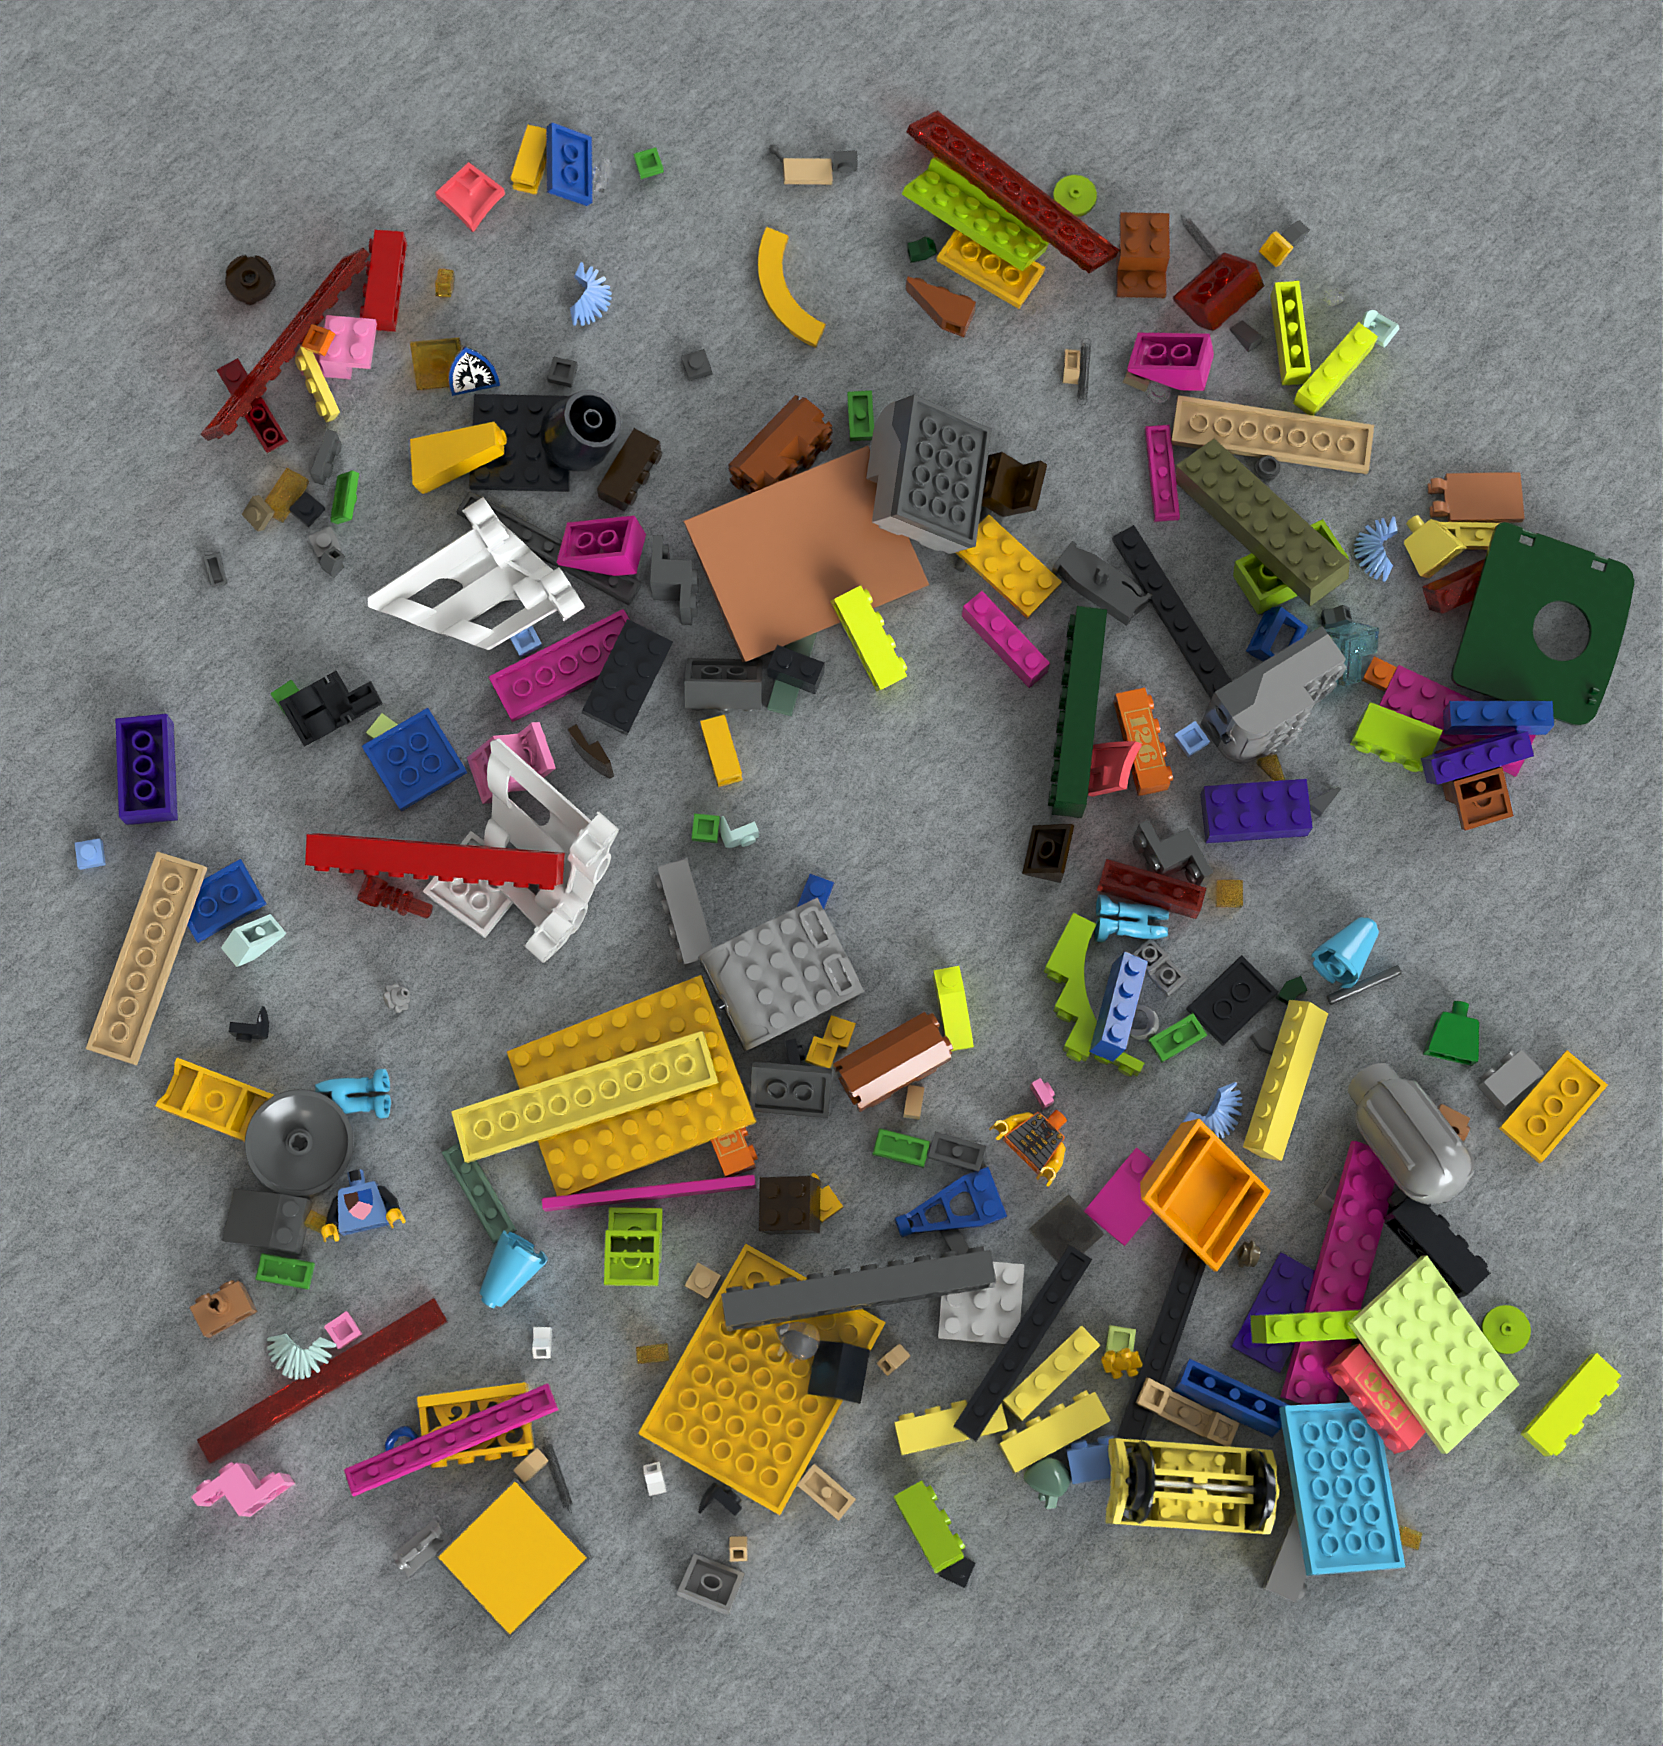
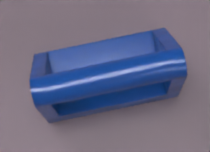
M1283 607L1271 608L1264 612L1246 652L1261 661H1266L1275 655L1270 649L1282 624L1296 629L1288 646L1303 638L1308 626Z

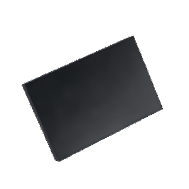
M1241 955L1186 1010L1190 1014L1194 1013L1199 1023L1224 1046L1279 991Z

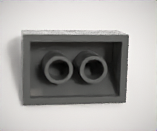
M687 658L685 708H691L696 711L704 709H717L719 711L742 709L747 712L761 710L763 659H751L747 662H742L741 659Z

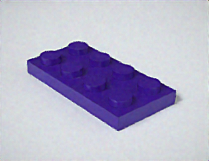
M1280 1252L1244 1319L1231 1348L1272 1371L1280 1373L1295 1342L1252 1343L1250 1315L1304 1313L1315 1271Z

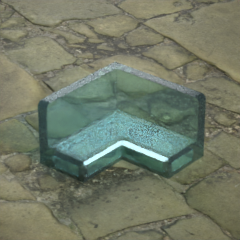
M1353 622L1326 630L1346 658L1344 664L1347 668L1343 675L1336 680V683L1347 686L1360 682L1362 657L1377 652L1379 628Z

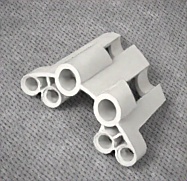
M484 497L462 510L472 524L473 529L368 596V607L398 617L416 626L462 640L486 650L494 648L555 611H558L563 621L585 608L559 567L553 570L531 551L527 545L498 519ZM437 579H453L460 582L463 586L461 591L433 609L408 600L409 597ZM521 600L525 608L493 629L470 622L501 601Z
M498 738L490 742L491 754L487 767V782L489 790L492 792V817L486 825L484 846L506 848L510 841L517 849L565 853L563 884L555 886L554 890L541 889L535 895L528 888L513 887L514 882H504L503 886H497L536 926L534 929L535 933L523 946L544 963L566 943L570 935L575 933L582 924L587 913L588 902L596 884L601 880L611 860L609 849L619 829L600 812H597L598 815L591 821ZM510 776L550 811V819L546 825L539 826L508 798Z

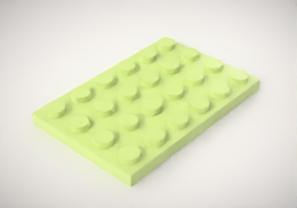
M1427 1255L1420 1256L1348 1322V1325L1442 1454H1448L1520 1385Z

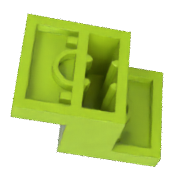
M609 1207L608 1230L605 1232L604 1286H659V1263H661L662 1208Z

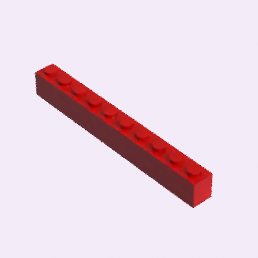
M312 833L306 836L305 865L314 866V871H330V867L339 868V873H354V869L363 870L364 875H379V871L388 872V877H404L405 873L413 874V879L426 880L429 879L430 875L438 876V881L452 882L454 878H463V883L478 884L479 880H488V885L503 886L504 882H514L513 887L529 888V884H539V889L554 890L555 886L563 884L565 853Z

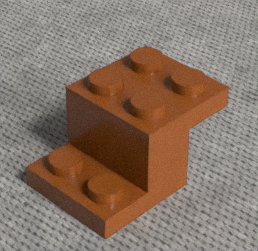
M1120 212L1119 243L1116 252L1117 297L1165 298L1166 270L1170 259L1169 213Z
M1478 738L1472 741H1468L1462 744H1458L1455 746L1435 751L1434 753L1437 754L1443 751H1447L1460 746L1481 741L1486 738ZM1501 766L1442 783L1445 800L1456 805L1461 829L1464 831L1514 816L1503 767Z

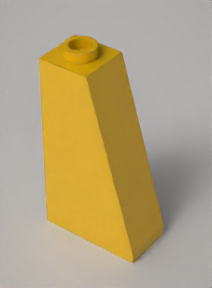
M495 422L410 439L413 486L422 494L428 493L504 455V445L507 443L504 430H501Z

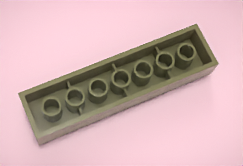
M1212 439L1176 465V484L1308 606H1312L1349 579L1350 561L1217 440Z

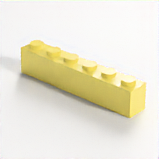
M1289 1000L1243 1144L1245 1149L1261 1158L1279 1161L1283 1159L1327 1020L1328 1013L1308 1001Z

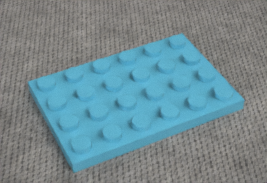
M1352 1403L1280 1407V1417L1306 1576L1405 1567L1384 1441L1380 1435L1367 1423L1364 1415Z

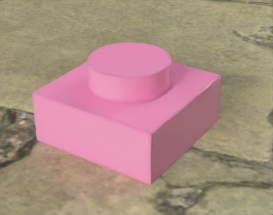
M1041 1078L1032 1082L1030 1089L1042 1109L1044 1110L1051 1106L1054 1102L1052 1097L1055 1096V1093L1048 1082L1044 1083Z
M348 1311L324 1326L338 1349L343 1348L362 1335V1332Z

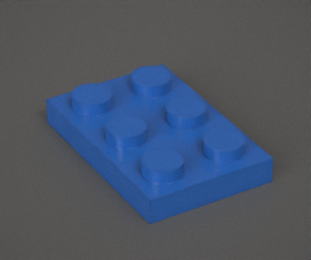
M550 123L546 126L547 193L588 206L593 203L592 137L561 125Z
M241 859L203 880L187 924L198 943L267 904Z

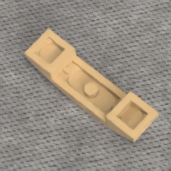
M1146 1378L1136 1401L1137 1404L1154 1414L1225 1447L1231 1446L1240 1424L1171 1391L1170 1388L1150 1378Z

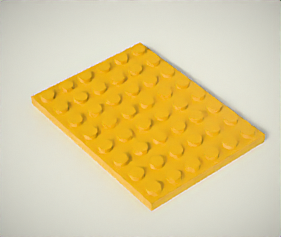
M702 975L507 1051L519 1089L700 1031L704 1032L719 1083L538 1140L557 1196L576 1194L717 1137L757 1123Z
M745 1243L638 1434L776 1514L781 1515L843 1402L841 1400L807 1394L817 1340L847 1343L871 1351L886 1322L860 1309L728 1331L721 1294L727 1293V1288L742 1286L743 1290L754 1289L753 1284L760 1282H769L770 1286L778 1285L781 1279L796 1277L797 1281L807 1280L803 1275Z

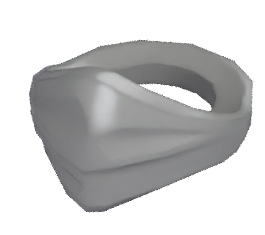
M1137 1004L1136 1011L1140 1010L1146 1013L1150 1021L1144 1030L1131 1028L1130 1036L1138 1040H1148L1158 1033L1159 1019L1151 1008Z

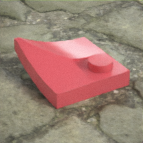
M468 162L438 189L435 194L439 201L447 206L474 232L491 208L505 195L503 187Z
M1124 741L1093 745L1088 795L1093 797L1127 789L1130 770L1141 748V743Z

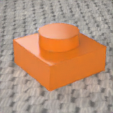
M311 324L301 346L308 351L325 356L335 333L329 329Z
M1374 656L1362 681L1385 692L1397 667Z

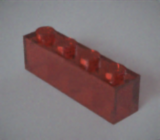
M1485 559L1422 586L1429 610L1443 614L1472 601Z
M1106 859L1096 891L1141 904L1157 906L1169 912L1197 919L1207 888Z

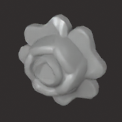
M394 983L392 986L387 985L385 993H383L384 1002L387 1007L396 1013L408 1010V1003L410 1002L409 990L405 987H400L398 983Z

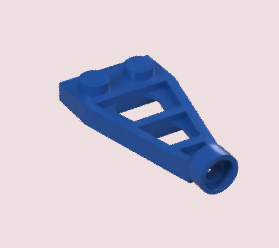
M986 1167L980 1169L979 1172L975 1171L962 1176L909 1213L895 1217V1222L899 1234L903 1238L915 1233L982 1227L1007 1218V1214L990 1169ZM961 1192L969 1193L975 1208L974 1213L967 1216L954 1215L949 1205L951 1199ZM937 1204H942L947 1219L937 1223L927 1222L925 1211ZM908 1219L913 1222L912 1228H910Z

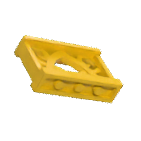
M524 1382L417 1397L421 1436L466 1418L470 1413L472 1402H477L480 1411L487 1409L488 1404L492 1401L499 1404L528 1392V1384ZM453 1407H460L462 1409L461 1416L451 1421L449 1418L456 1416L452 1414ZM428 1408H434L441 1426L434 1428L432 1431H430ZM532 1422L520 1426L523 1430V1435L516 1443H509L506 1440L508 1433L515 1434L514 1430H510L468 1448L472 1451L459 1452L432 1463L431 1468L446 1467L447 1461L458 1460V1465L474 1463L475 1457L485 1456V1461L502 1459L501 1454L512 1453V1457L528 1456V1450L535 1449ZM496 1439L498 1440L499 1444L502 1446V1447H496V1448L486 1449V1448H488Z

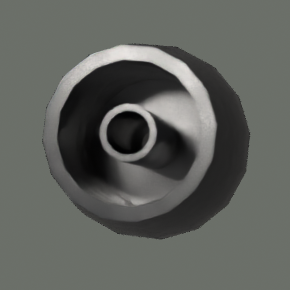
M582 390L556 402L542 419L539 431L542 448L548 458L559 467L569 471H587L600 464L613 448L620 432V414L613 401L602 393L594 390Z

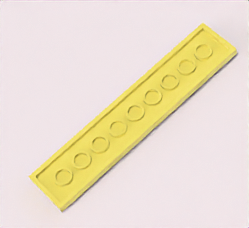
M700 1031L451 1111L464 1161L469 1163L719 1082L704 1032Z

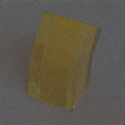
M438 268L435 281L436 296L451 298L455 283L454 270Z
M668 1343L636 1347L637 1364L644 1365L669 1361Z
M1398 1525L1401 1545L1413 1550H1419L1423 1533Z

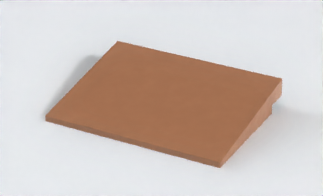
M869 446L683 521L742 662H747L775 650L777 645L783 647L840 623L841 621L830 601L860 585L863 590L867 589L873 600L870 603L872 608L929 585L909 537L902 534L896 535L872 523L877 483L866 479L870 457Z

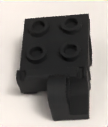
M336 670L327 675L329 683L323 677L281 700L279 704L305 747L349 723L350 720L347 715L353 721L382 705L383 703L372 682L370 681L349 693Z

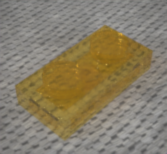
M289 468L285 469L265 499V502L275 512L272 516L273 518L282 523L285 521L290 513L289 508L302 495L310 483L307 478Z

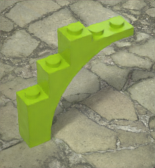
M1073 913L1044 969V973L1048 974L1047 978L1059 984L1061 982L1066 983L1053 1009L1057 1013L1056 1016L1068 1023L1071 1020L1076 1022L1062 1050L1067 1052L1066 1056L1076 1062L1081 1060L1086 1062L1091 1053L1089 1051L1097 1020L1090 1007L1086 993L1084 964L1089 940L1097 924ZM1124 1052L1113 1062L1098 1055L1094 1056V1059L1102 1064L1108 1065L1111 1063L1117 1066V1070L1120 1073L1132 1077V1075L1138 1076L1145 1064Z

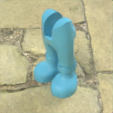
M1098 895L1096 916L1127 917L1137 919L1138 922L1098 918L1094 931L1095 942L1102 943L1113 933L1120 936L1126 935L1142 939H1158L1168 936L1167 927L1148 925V919L1167 920L1169 919V911L1146 904H1130L1125 902H1118L1116 904L1107 895Z
M377 1069L371 1079L368 1077L361 1079L337 1078L315 1084L316 1092L330 1093L332 1091V1100L339 1105L345 1114L374 1110L376 1116L380 1119L388 1118L390 1114V1095H378L375 1097L347 1096L353 1093L389 1092L390 1080L386 1069Z

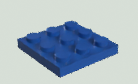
M429 708L424 709L362 745L363 750L401 812L467 774V770Z

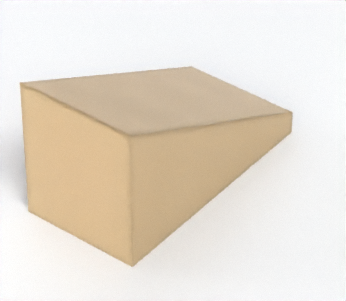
M1065 349L1063 383L1078 384L1080 350Z
M908 1085L903 1117L920 1120L925 1087Z

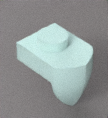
M1376 310L1366 311L1362 317L1361 324L1378 336L1375 343L1384 348L1399 330L1397 323L1382 316Z
M721 817L720 831L726 848H733L739 845L742 847L749 846L756 842V838H759V830L755 822L731 831L725 817Z

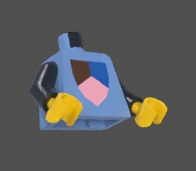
M359 1169L347 1173L350 1187L339 1189L338 1196L333 1198L326 1216L325 1226L321 1229L323 1242H326V1238L329 1235H334V1240L339 1241L338 1229L339 1233L345 1236L387 1225L394 1228L393 1222L400 1219L403 1224L406 1220L400 1210L398 1199L385 1186H379L375 1181L365 1183L363 1170Z

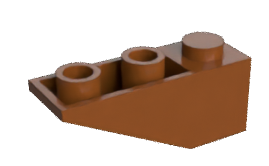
M908 276L906 279V291L934 322L945 331L965 337L975 314L976 302L966 295H957L951 293L945 287H935L927 284L921 278H911Z

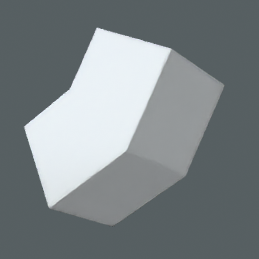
M533 1327L532 1349L534 1359L551 1358L552 1328Z
M660 1462L643 1465L649 1496L666 1493L667 1490Z

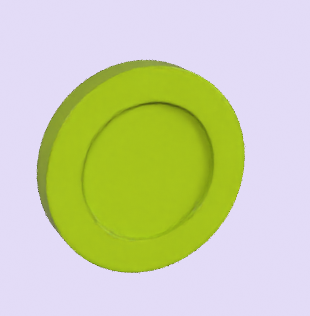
M1069 175L1062 178L1056 184L1053 201L1061 213L1070 217H1080L1089 213L1095 206L1097 191L1094 184L1088 178L1081 175Z
M1510 1305L1497 1306L1488 1311L1482 1320L1481 1331L1497 1353H1516L1522 1350L1530 1339L1531 1327L1529 1320L1516 1307Z

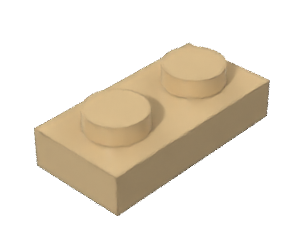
M815 1464L797 1484L800 1489L838 1521L856 1500Z

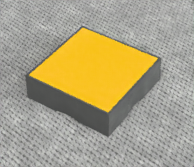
M514 1478L435 1556V1559L511 1639L593 1557L566 1529L561 1527L521 1480Z

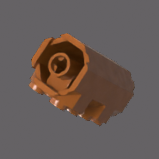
M795 395L728 464L729 473L732 475L729 479L730 482L737 489L740 490L742 488L748 494H751L797 475V471L801 467L809 469L816 461V456L821 451H827L833 442L830 439L833 432L831 423L829 421L826 424L823 422L822 418L825 415L807 398L802 397L799 400V396Z
M923 1012L833 1063L835 1073L839 1071L841 1077L838 1079L853 1105L857 1104L859 1113L868 1107L880 1104L890 1098L896 1091L914 1081H920L934 1073L938 1067L951 1061L953 1046L946 1035L941 1036L938 1027H940L939 1022L933 1013L927 1015Z

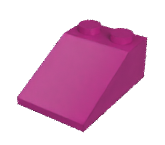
M1138 332L1128 364V372L1178 390L1204 391L1214 356L1210 334Z
M634 515L569 522L565 528L557 563L560 566L611 576L637 574L646 533Z
M1137 1147L1084 1210L1088 1217L1123 1246L1129 1242L1154 1212L1141 1199L1140 1181L1154 1161Z

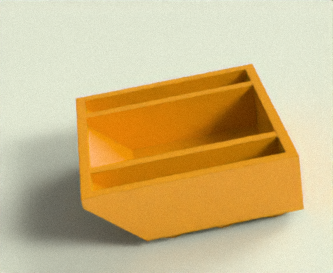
M1200 1119L1180 1124L1140 1181L1141 1199L1214 1272L1219 1270L1271 1192Z

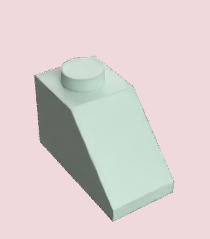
M269 914L233 929L221 949L238 967L258 958L283 938L286 932L273 916Z

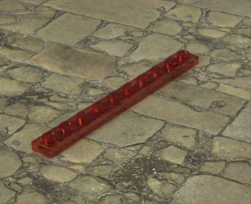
M433 1298L329 1360L327 1364L324 1363L319 1366L321 1370L319 1373L312 1370L311 1377L307 1378L305 1375L304 1379L299 1378L197 1439V1442L208 1462L212 1464L448 1323V1320L436 1299Z

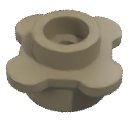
M1252 1240L1249 1243L1245 1241L1237 1252L1239 1267L1243 1268L1244 1265L1254 1267L1258 1263L1260 1257L1259 1246H1255V1242Z

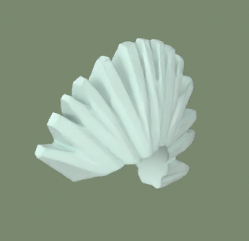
M287 1333L267 1338V1341L275 1342L267 1346V1350L271 1351L268 1355L273 1356L270 1360L272 1362L279 1360L275 1368L279 1370L285 1365L282 1374L284 1376L288 1375V1378L294 1376L296 1380H298L299 1376L300 1379H304L305 1375L307 1378L311 1377V1367L319 1373L321 1370L316 1360L327 1364L329 1361L325 1357L331 1358L332 1355L325 1351L324 1348L336 1347L335 1343L322 1337L314 1341L312 1346H309V1349H303L296 1345Z

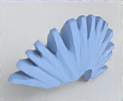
M582 262L574 278L579 284H582V287H585V292L570 307L573 326H576L577 318L581 326L585 325V321L588 325L590 320L595 322L593 315L601 318L602 315L598 309L607 312L608 308L606 306H610L608 301L612 299L608 296L611 295V291H608L610 286H600L606 281V278L602 277L595 281L598 270L596 269L592 273V266L584 274Z
M1392 517L1389 527H1387L1384 518H1381V524L1378 519L1375 520L1376 531L1369 525L1365 526L1370 535L1360 532L1358 536L1361 538H1356V541L1359 543L1354 544L1355 547H1359L1354 549V553H1358L1355 555V558H1366L1359 566L1369 565L1364 572L1366 574L1370 572V577L1375 574L1374 579L1376 580L1383 574V582H1386L1393 567L1385 553L1383 542L1398 533L1395 517Z
M1234 1082L1218 1088L1206 1116L1188 1112L1183 1122L1200 1119L1218 1138L1219 1136L1222 1139L1225 1138L1224 1133L1230 1135L1227 1128L1234 1131L1235 1128L1232 1125L1237 1126L1239 1122L1229 1116V1114L1239 1116L1242 1114L1232 1108L1242 1106V1103L1237 1102L1242 1100V1097H1235L1241 1094L1240 1090L1231 1091L1237 1086V1083Z

